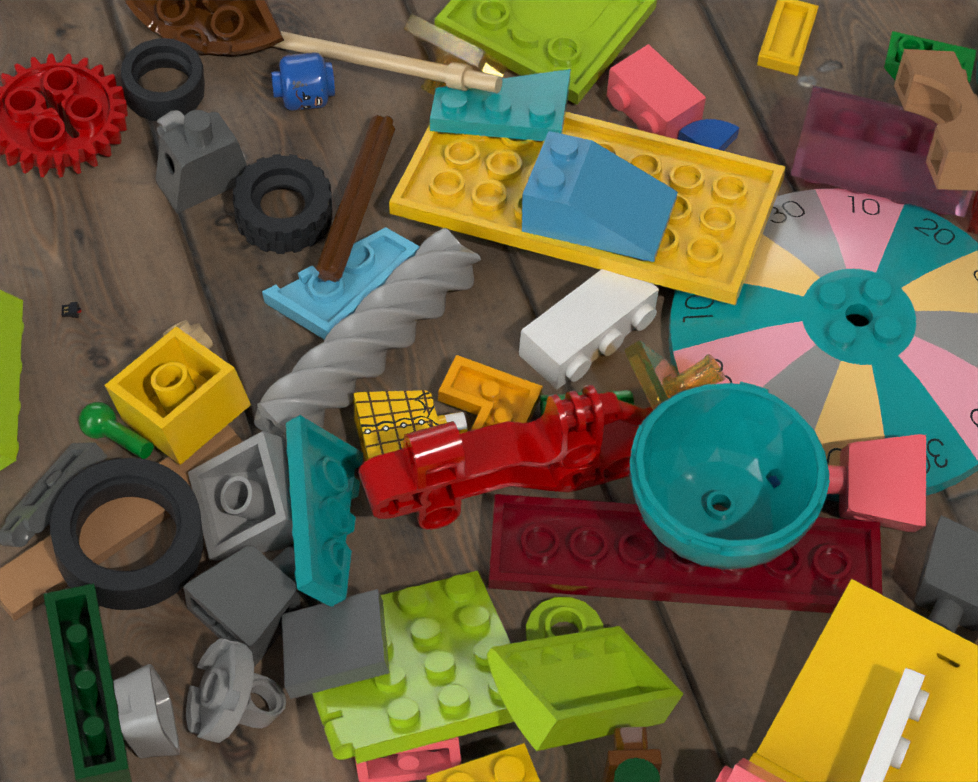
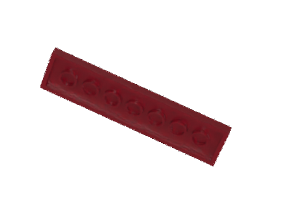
M495 494L488 589L833 614L851 579L883 595L880 522L818 517L812 528L796 545L772 561L750 568L724 570L702 566L674 553L661 543L648 528L637 504Z

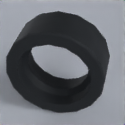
M167 38L145 41L130 50L122 62L121 81L124 97L128 107L140 117L157 121L173 110H178L185 116L190 111L196 110L204 98L205 79L203 64L198 53L186 43ZM159 68H174L184 72L189 77L185 84L168 92H153L142 88L138 84L139 79L143 75Z

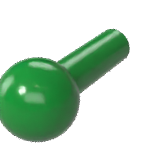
M92 402L81 410L78 423L81 431L86 436L94 439L107 437L141 459L148 458L153 452V443L117 422L116 414L109 405L102 402Z

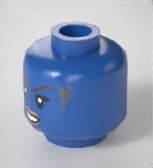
M319 53L283 56L279 63V71L271 72L274 98L282 97L284 106L289 111L323 108L328 102V97L335 96L332 63L325 62Z

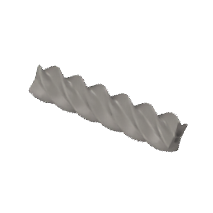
M442 228L433 233L422 243L415 256L402 262L393 270L385 284L369 293L361 301L353 314L336 324L328 333L323 343L313 347L304 354L295 365L292 373L278 379L269 387L260 403L257 404L258 408L254 419L256 427L262 431L287 439L286 422L301 415L323 428L326 409L344 408L351 405L354 401L357 379L373 378L382 375L385 371L386 352L388 349L407 348L415 342L416 323L418 320L437 319L444 314L448 291L467 290L473 286L474 273L472 266L481 260L480 256L461 245L447 228Z

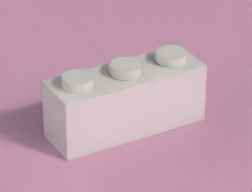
M601 269L521 330L519 356L556 390L569 380L575 382L586 374L591 363L602 354L605 356L611 355L620 347L626 335L635 328L638 331L645 329L653 321L657 313L655 308L659 289L653 283Z

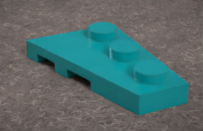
M571 69L502 78L503 82L499 93L474 88L462 91L448 88L447 86L438 87L435 90L430 115V131L545 141L548 131L563 134Z

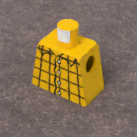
M426 390L354 393V421L361 451L364 453V462L372 457L403 449L404 434L451 421L455 422L459 433L468 431L463 412L437 416L432 394Z

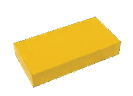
M777 0L759 53L757 66L798 76L819 6L799 0Z

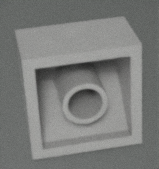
M262 431L188 472L192 491L199 504L202 530L210 560L227 559L246 546H254L263 553L280 550L294 543L292 536L291 498L289 494V466L286 453L287 439Z

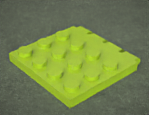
M451 0L435 18L434 30L521 76L571 69L568 100L578 105L656 9L657 0Z
M474 571L455 575L450 578L381 595L384 606L390 673L312 693L334 758L344 760L355 757L357 764L514 722L496 687L486 656L491 647L511 644L479 572Z

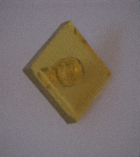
M413 14L410 15L404 27V30L436 49L435 52L438 53L435 63L450 65L452 62L471 65L477 71L503 77L507 66L482 49ZM425 79L420 88L435 95L436 88L447 85L445 82Z
M640 340L624 349L653 410L659 404L679 392L707 384H717L726 379L722 371L718 372L721 370V367L711 354H707L702 360L678 374L674 365Z

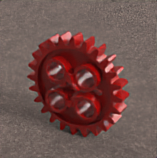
M51 53L44 64H40L35 57H31V67L28 69L16 63L14 65L16 71L14 77L5 73L0 75L2 86H0V156L5 154L8 166L15 165L20 161L22 172L25 174L36 166L39 168L40 177L43 178L48 173L49 168H55L57 175L61 178L65 173V167L71 166L77 174H80L82 162L86 161L94 167L98 166L96 157L98 153L110 157L112 155L110 144H121L120 131L127 130V103L124 99L122 86L116 85L114 74L105 76L103 65L99 64L90 70L87 57L80 60L78 64H73L71 54H67L62 62H56L54 55Z

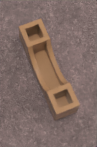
M904 49L894 87L905 111L919 114L938 124L926 160L936 188L978 191V96L973 93L970 87L966 70L962 69L954 51Z

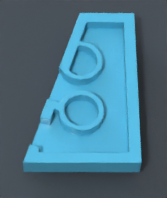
M385 227L354 243L342 278L339 281H322L318 277L319 272L312 265L299 272V279L280 289L277 285H274L262 291L264 302L325 340L336 324L353 314L361 301L369 293L385 284L394 269L402 262L415 256L420 246Z

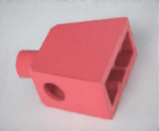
M918 434L849 443L840 452V466L828 465L830 483L827 494H839L840 517L850 520L878 521L882 527L905 532H917L926 526V435Z

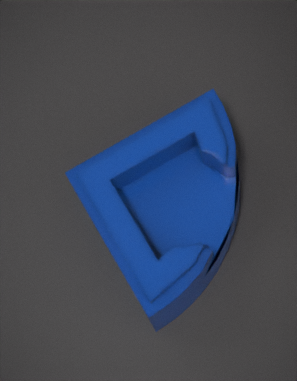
M699 120L679 130L678 140L724 151L738 137L739 127L722 120Z

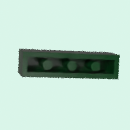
M93 583L44 593L76 782H132L125 740L119 721L113 675L95 585Z

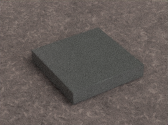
M378 589L346 597L345 600L332 607L323 603L282 614L285 689L290 699L390 673L384 606Z

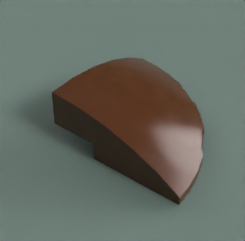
M125 0L135 16L150 31L157 33L162 38L175 39L186 43L197 53L239 55L262 50L284 41L267 0Z

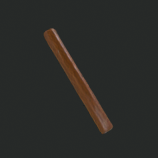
M376 115L369 124L316 266L319 272L318 277L324 282L327 280L337 282L342 278L395 132V127L392 125L393 119L388 115L385 117Z

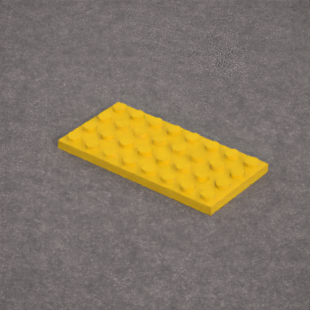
M566 112L563 134L596 142L678 192L677 200L654 262L522 232V194L544 141L430 131L429 124L389 201L390 214L736 305L783 182L785 166Z

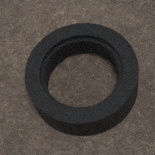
M119 458L108 460L86 469L63 489L51 515L50 534L57 565L64 580L71 588L94 583L99 606L115 610H137L163 602L187 584L201 560L203 530L197 498L190 486L180 475L154 461L140 458ZM123 497H139L159 504L171 515L176 524L175 537L167 552L151 565L132 571H116L104 568L89 559L79 545L81 529L91 513L101 505Z

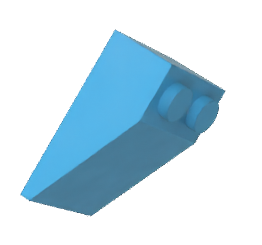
M548 131L522 194V232L654 262L677 200L678 192L592 140Z

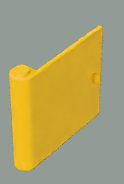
M851 579L757 752L753 753L749 761L786 782H860L904 670L908 668L925 675L920 689L930 694L919 721L917 722L910 718L907 720L901 737L911 742L900 769L889 766L883 782H978V646Z

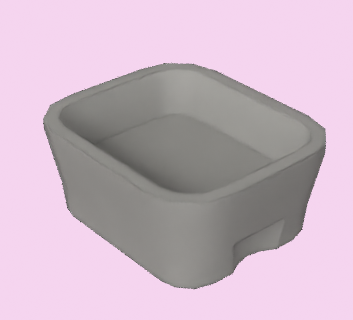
M147 664L126 676L114 680L121 730L125 740L140 759L180 755L172 701L165 683L151 664Z

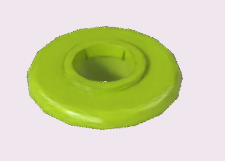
M554 597L542 602L531 612L526 624V639L529 641L554 637L555 635L552 633L551 627L559 622L571 623L577 627L579 632L603 629L604 627L598 613L586 602L573 597Z

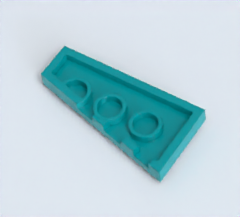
M299 415L286 422V453L289 466V494L291 498L292 536L294 539L296 567L295 579L299 591L332 607L345 600L347 596L352 551L346 544V538L355 529L356 517L350 512L351 500L359 496L360 481L354 477L355 469L362 465L364 453Z

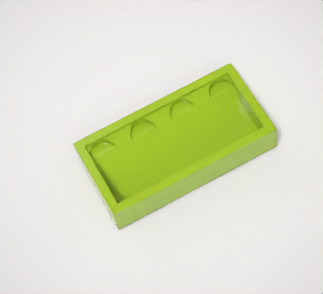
M620 626L493 646L486 654L493 679L507 710L536 751L613 735L615 729L620 727H649L662 724L684 694Z

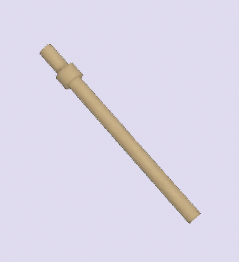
M283 31L281 33L284 41L271 46L300 53L316 52L324 58L445 82L448 88L462 91L474 88L499 93L503 82L502 77L499 75L475 71L471 65L452 62L450 65Z

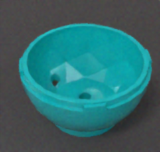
M741 381L740 384H707L679 392L659 404L639 425L630 456V477L633 496L645 524L661 543L678 556L712 568L724 570L750 568L770 562L792 548L812 528L827 497L830 483V473L825 451L815 430L806 420L780 398L768 393L769 389ZM776 476L781 484L773 488L768 478ZM712 505H722L728 510L718 511Z

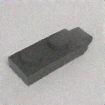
M72 443L7 516L5 525L0 529V544L5 547H23L35 533L42 532L46 526L50 525L54 505L63 489L81 472L102 463L107 458L105 452L96 443Z

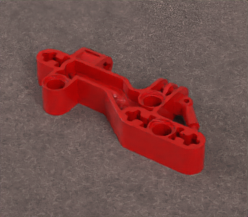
M593 385L584 386L582 395H578L574 390L566 392L564 400H561L557 394L549 395L544 414L532 422L506 421L459 433L455 422L451 421L404 434L403 449L370 458L360 466L358 473L374 517L390 519L415 512L421 528L426 530L439 529L451 524L459 517L461 513V499L510 486L568 493L629 477L631 449L636 432L643 420L657 406L641 408L618 400L613 392L597 393Z

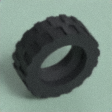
M274 154L272 157H262L257 159L256 163L245 167L241 176L238 175L235 181L236 188H233V205L238 231L241 236L244 235L248 243L252 246L260 247V250L265 252L273 251L276 254H285V252H300L305 247L310 248L316 244L320 237H324L327 233V226H330L332 221V191L328 178H325L324 171L320 167H316L312 161L306 158L304 160L298 158V155L289 154V156ZM287 189L299 192L305 200V207L297 216L282 219L273 218L263 212L261 200L265 194L271 191Z

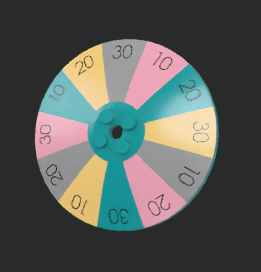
M839 188L812 189L780 195L776 197L736 305L675 290L669 319L668 343L671 364L681 392L707 384H740V381L769 389L768 393L777 396L794 408L815 430L825 451L828 465L840 466V452L849 443L918 434L926 435V496L956 485L978 471V242L950 221L908 201L863 190ZM850 314L862 315L868 320L869 324L863 327L855 326L847 320L846 316ZM827 494L825 500L839 502V494Z

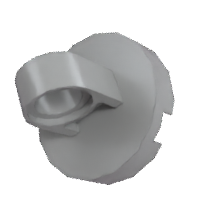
M220 638L209 646L199 661L197 668L205 670L200 687L190 685L186 705L187 728L190 732L198 734V738L217 743L229 737L238 724L262 729L269 726L285 709V694L274 680L254 673L253 655L246 644ZM256 693L261 695L268 703L269 712L256 707L251 700L250 694Z

